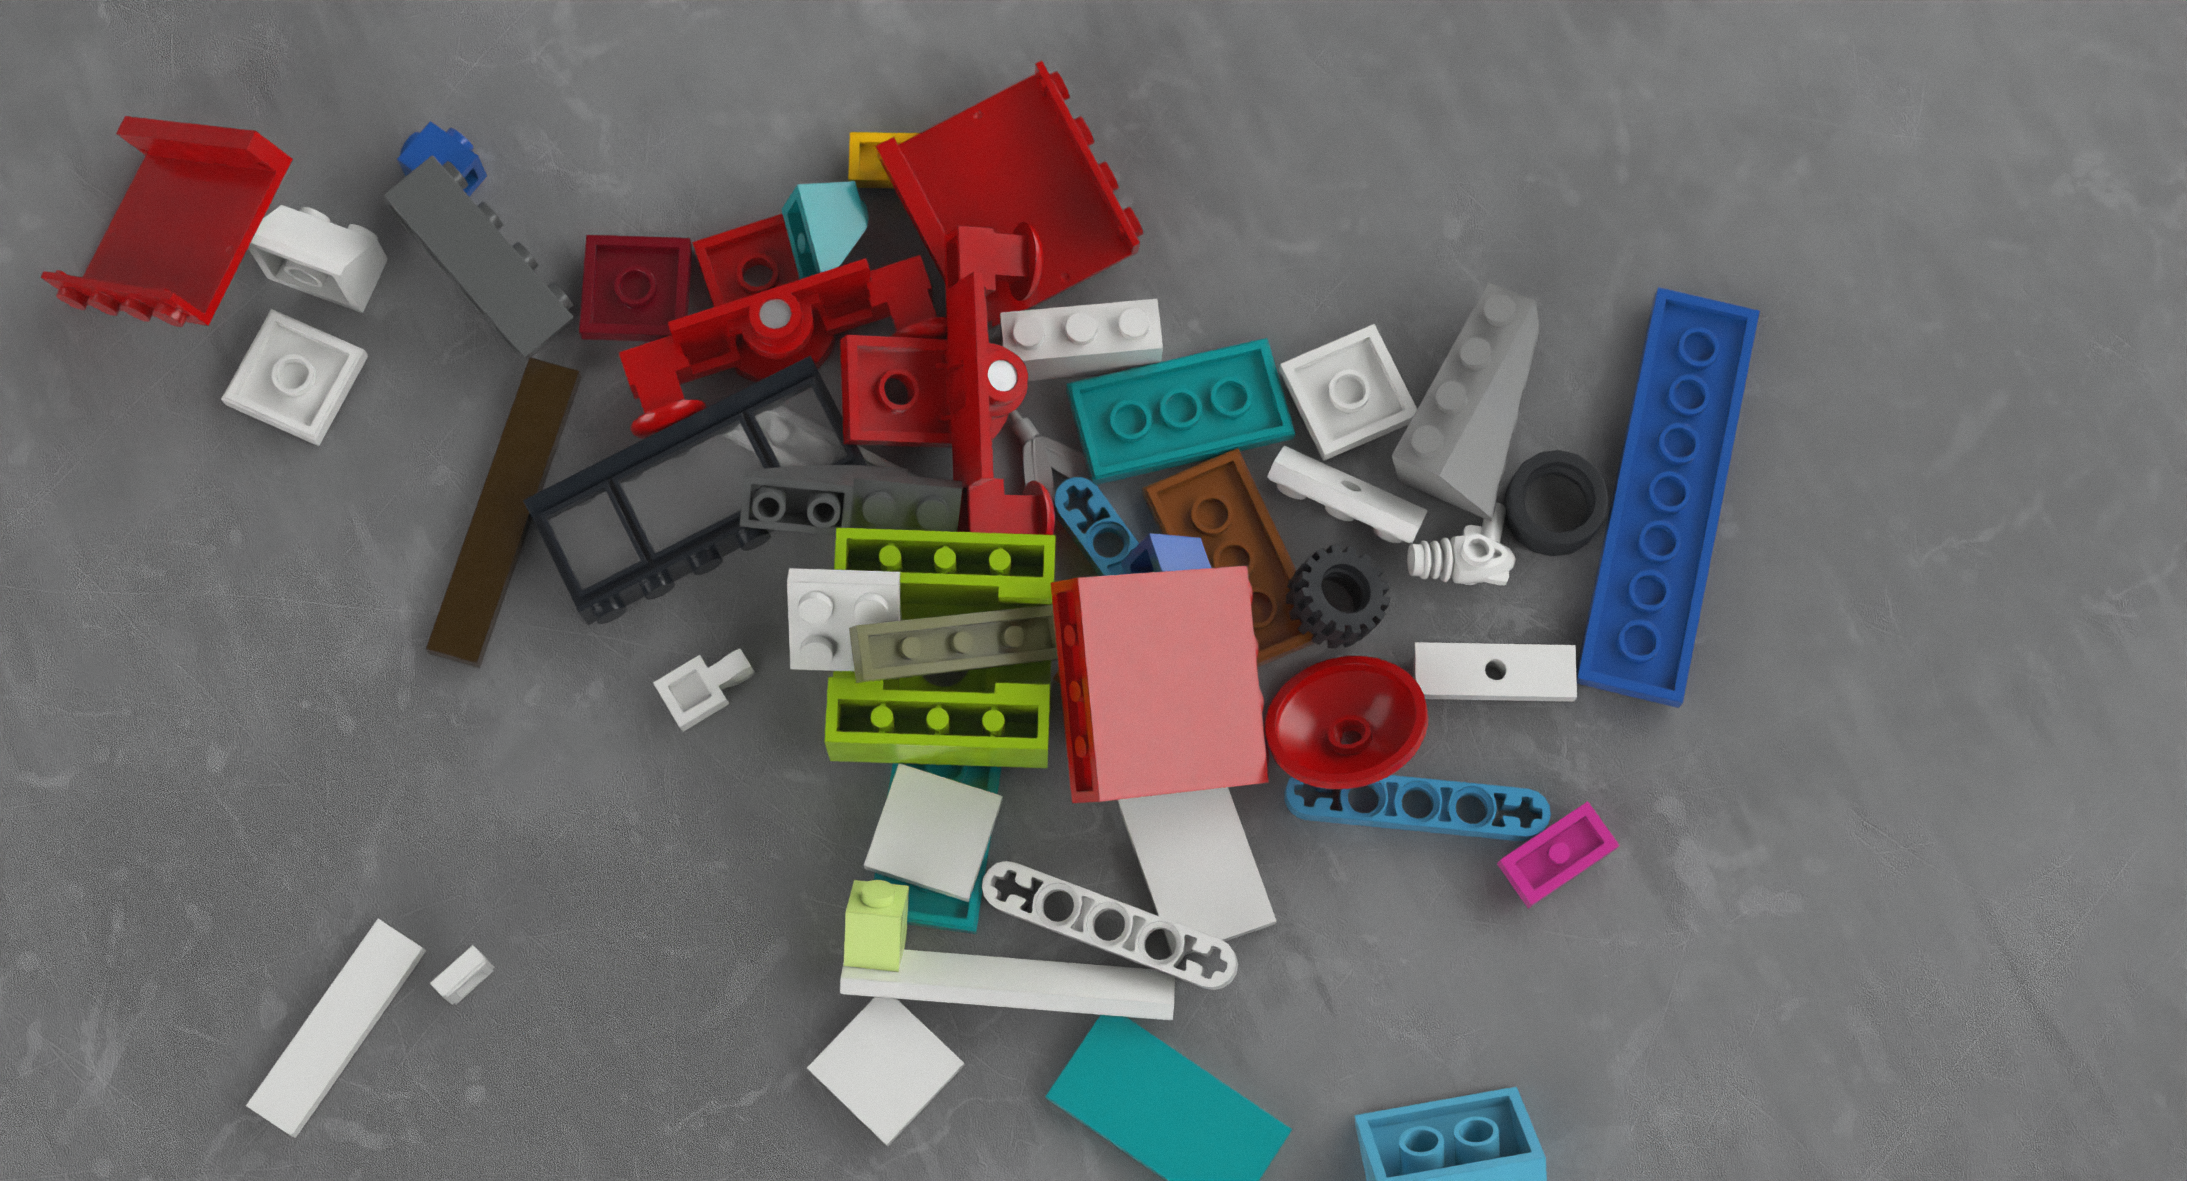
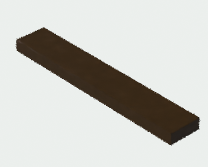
M529 357L426 646V651L429 654L473 667H481L532 521V516L523 500L543 490L582 378L580 371Z

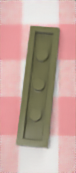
M1053 605L856 625L849 628L856 683L1058 660Z

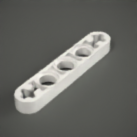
M1004 861L996 863L988 869L983 877L982 890L984 897L990 905L1005 914L1205 989L1217 990L1224 988L1232 982L1237 974L1238 962L1236 954L1229 944L1214 936L1015 862ZM1010 873L1016 874L1015 882L1022 888L1034 892V882H1042L1043 884L1034 895L1032 913L1023 911L1030 902L1020 896L1010 894L1006 902L1000 901L1001 892L995 888L996 881L998 879L1007 880ZM1063 891L1070 894L1073 898V912L1063 921H1051L1045 915L1044 902L1053 892ZM1107 910L1121 913L1125 921L1124 931L1121 936L1111 941L1099 938L1094 928L1098 915ZM1158 929L1172 932L1176 939L1175 951L1170 957L1163 960L1151 958L1145 948L1146 939L1149 934ZM1187 938L1197 940L1191 950L1203 956H1210L1213 949L1220 950V959L1227 964L1225 972L1215 971L1211 979L1204 978V968L1200 964L1188 959L1185 971L1177 969L1176 967L1185 956Z

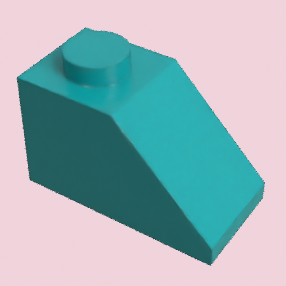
M855 181L797 184L781 210L799 279L840 267L867 229L869 220L868 209L865 202L860 201Z

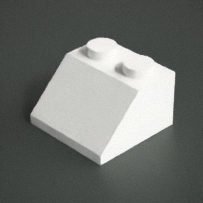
M284 205L279 206L262 219L248 247L268 279L360 313L364 312L388 260L377 240L378 237L373 232L355 224H349L348 228H344L330 223V219L326 215L309 207H301L300 211Z

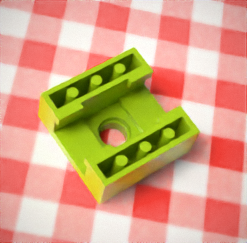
M836 528L834 570L900 572L901 621L1053 605L1051 582H1054L1056 535ZM1051 661L969 670L960 682L947 687L933 685L922 676L856 683L855 671H833V677H828L825 745L830 761L1048 768Z

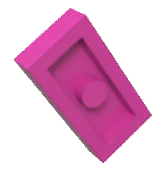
M1587 801L1500 859L1497 865L1529 909L1615 851L1620 845Z

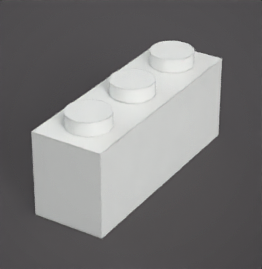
M1157 299L1000 313L1002 346L1014 352L1023 360L1028 371V381L1110 374L1162 361L1163 343Z

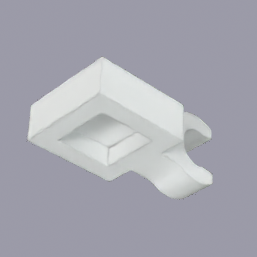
M738 649L709 668L702 657L698 655L656 680L653 684L678 726L684 732L729 705L722 692L723 689L738 685L756 673L742 650Z

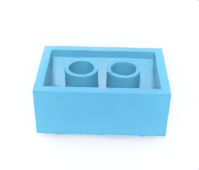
M1517 1087L1354 1115L1366 1181H1547L1546 1157Z

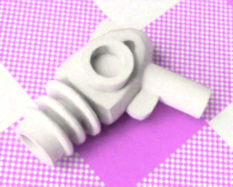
M1496 503L1492 521L1483 518L1482 527L1476 525L1465 526L1462 536H1454L1451 538V541L1443 537L1440 543L1433 540L1429 545L1427 541L1422 540L1420 544H1410L1407 554L1410 576H1420L1425 580L1430 575L1432 579L1440 577L1443 582H1447L1451 576L1453 582L1458 584L1474 585L1487 582L1500 586L1506 585L1509 579V571L1514 567L1516 559L1510 548L1500 543L1506 515L1505 506Z

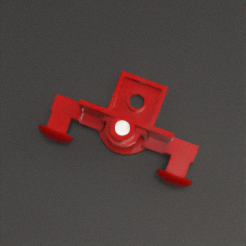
M783 214L692 242L714 307L669 321L670 336L618 352L634 399H640L644 414L633 421L630 430L634 436L643 440L707 408L706 403L703 401L685 400L681 384L735 367L738 375L756 383L810 355L817 369H819L827 360L835 345L834 334L887 317H891L896 330L890 337L948 340L947 317L937 318L932 304V286L921 256L918 255L870 271L865 258L799 279ZM763 265L773 272L771 280L759 287L747 284L744 281L746 271L753 266Z
M1020 222L1012 234L993 233V228L957 226L944 236L948 340L846 335L840 339L844 444L952 448L953 480L962 481L957 532L1053 535L1055 527L1054 505L1050 493L1042 483L1032 480L1027 483L1022 495H1004V479L994 478L992 440L1001 431L1009 413L1018 408L1023 402L1028 388V371L1025 363L1017 354L1001 345L989 343L986 296L996 290L995 281L1008 282L1010 292L1017 301H1023L1034 293L1043 271L1044 255L1042 242L1036 229L1027 222ZM888 378L897 379L905 385L908 397L904 405L894 404L887 398L884 386Z

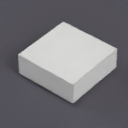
M472 945L430 984L452 1005L454 1003L457 1004L494 971L495 967Z

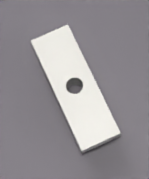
M1287 446L1282 448L1267 476L1270 481L1277 483L1278 490L1294 499L1302 500L1308 497L1325 505V510L1333 517L1343 521H1353L1354 519L1372 526L1373 532L1378 537L1392 543H1401L1402 540L1407 543H1413L1428 511Z
M1415 642L1413 646V678L1421 687L1425 699L1574 702L1577 698L1576 646ZM1488 667L1498 669L1502 679H1490L1485 669Z

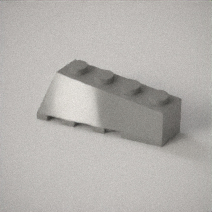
M1488 282L1392 454L1399 482L1492 522L1499 484L1503 479L1507 463L1506 456L1511 436L1515 431L1519 415L1518 408L1521 395L1526 386L1540 330L1535 300Z

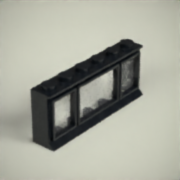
M810 355L524 499L523 502L540 532L578 613L588 625L596 621L598 624H605L622 616L627 611V605L643 597L650 600L663 596L675 587L674 581L692 572L694 575L708 573L722 564V557L739 548L743 551L755 549L771 538L770 533L775 530L740 527L744 472L789 466H868L857 445L844 444L843 417Z

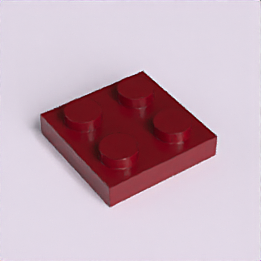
M586 235L579 334L582 340L652 342L670 336L671 332L668 322L688 316L692 260L691 239L681 237Z

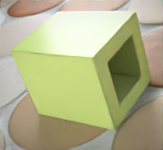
M854 880L845 914L844 966L899 972L907 937L909 886L891 884L883 880Z

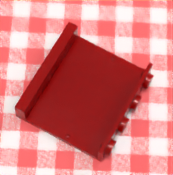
M1042 60L1035 63L1034 75L900 144L892 137L875 146L877 157L944 283V236L957 226L993 228V233L1012 234L1020 222H1027L1038 232L1043 247L1044 263L1041 279L1036 290L1029 298L1017 301L1010 292L1008 282L995 281L996 290L986 296L988 331L1000 325V313L1029 310L1137 254L1140 247L1138 237L1144 234L1132 208L1129 206L1122 210L1113 192L1119 189V185L1111 168L1106 161L1098 164L1089 146L1095 144V141L1082 116L1074 119L1064 101L1070 98V94L1062 77L1057 70L1049 74Z
M125 116L116 134L146 156L83 277L67 275L61 270H56L55 273L43 271L40 278L58 289L56 297L59 300L79 310H85L87 305H90L112 316H117L119 311H124L146 322H149L152 316L176 327H183L185 322L209 326L293 159L254 130Z

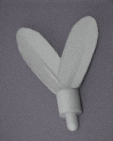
M1017 410L1009 413V418L1014 423L1011 430L1022 446H1024L1023 472L1025 486L1032 480L1042 483L1050 493L1054 503L1052 471L1066 479L1083 477L1090 480L1082 453L1058 441L1040 436L1028 417L1023 419Z

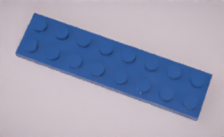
M1660 287L1657 288L1654 294L1576 670L1577 684L1679 708L1683 703L1759 310Z

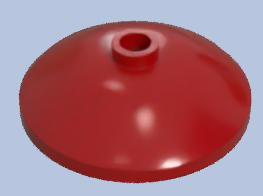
M1343 656L1316 663L1289 679L1277 692L1269 706L1265 722V732L1273 758L1293 778L1319 788L1351 789L1378 782L1392 775L1415 755L1426 735L1428 709L1421 687L1401 667L1374 657Z

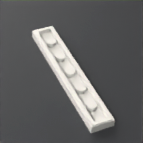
M904 950L899 972L844 966L843 962L840 993L1173 1020L1175 977L1154 969Z

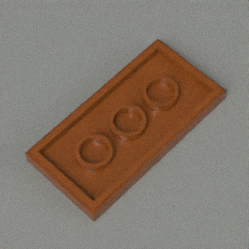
M1238 448L1142 488V495L1160 534L1201 538L1211 568L1247 566L1248 580L1253 590L1251 610L1254 636L1258 642L1257 668L1314 644L1311 641L1313 634L1308 631L1303 635L1297 629L1302 624L1300 620L1292 621L1288 613L1294 605L1286 604V594L1291 590L1287 586L1290 579L1294 576L1296 568Z

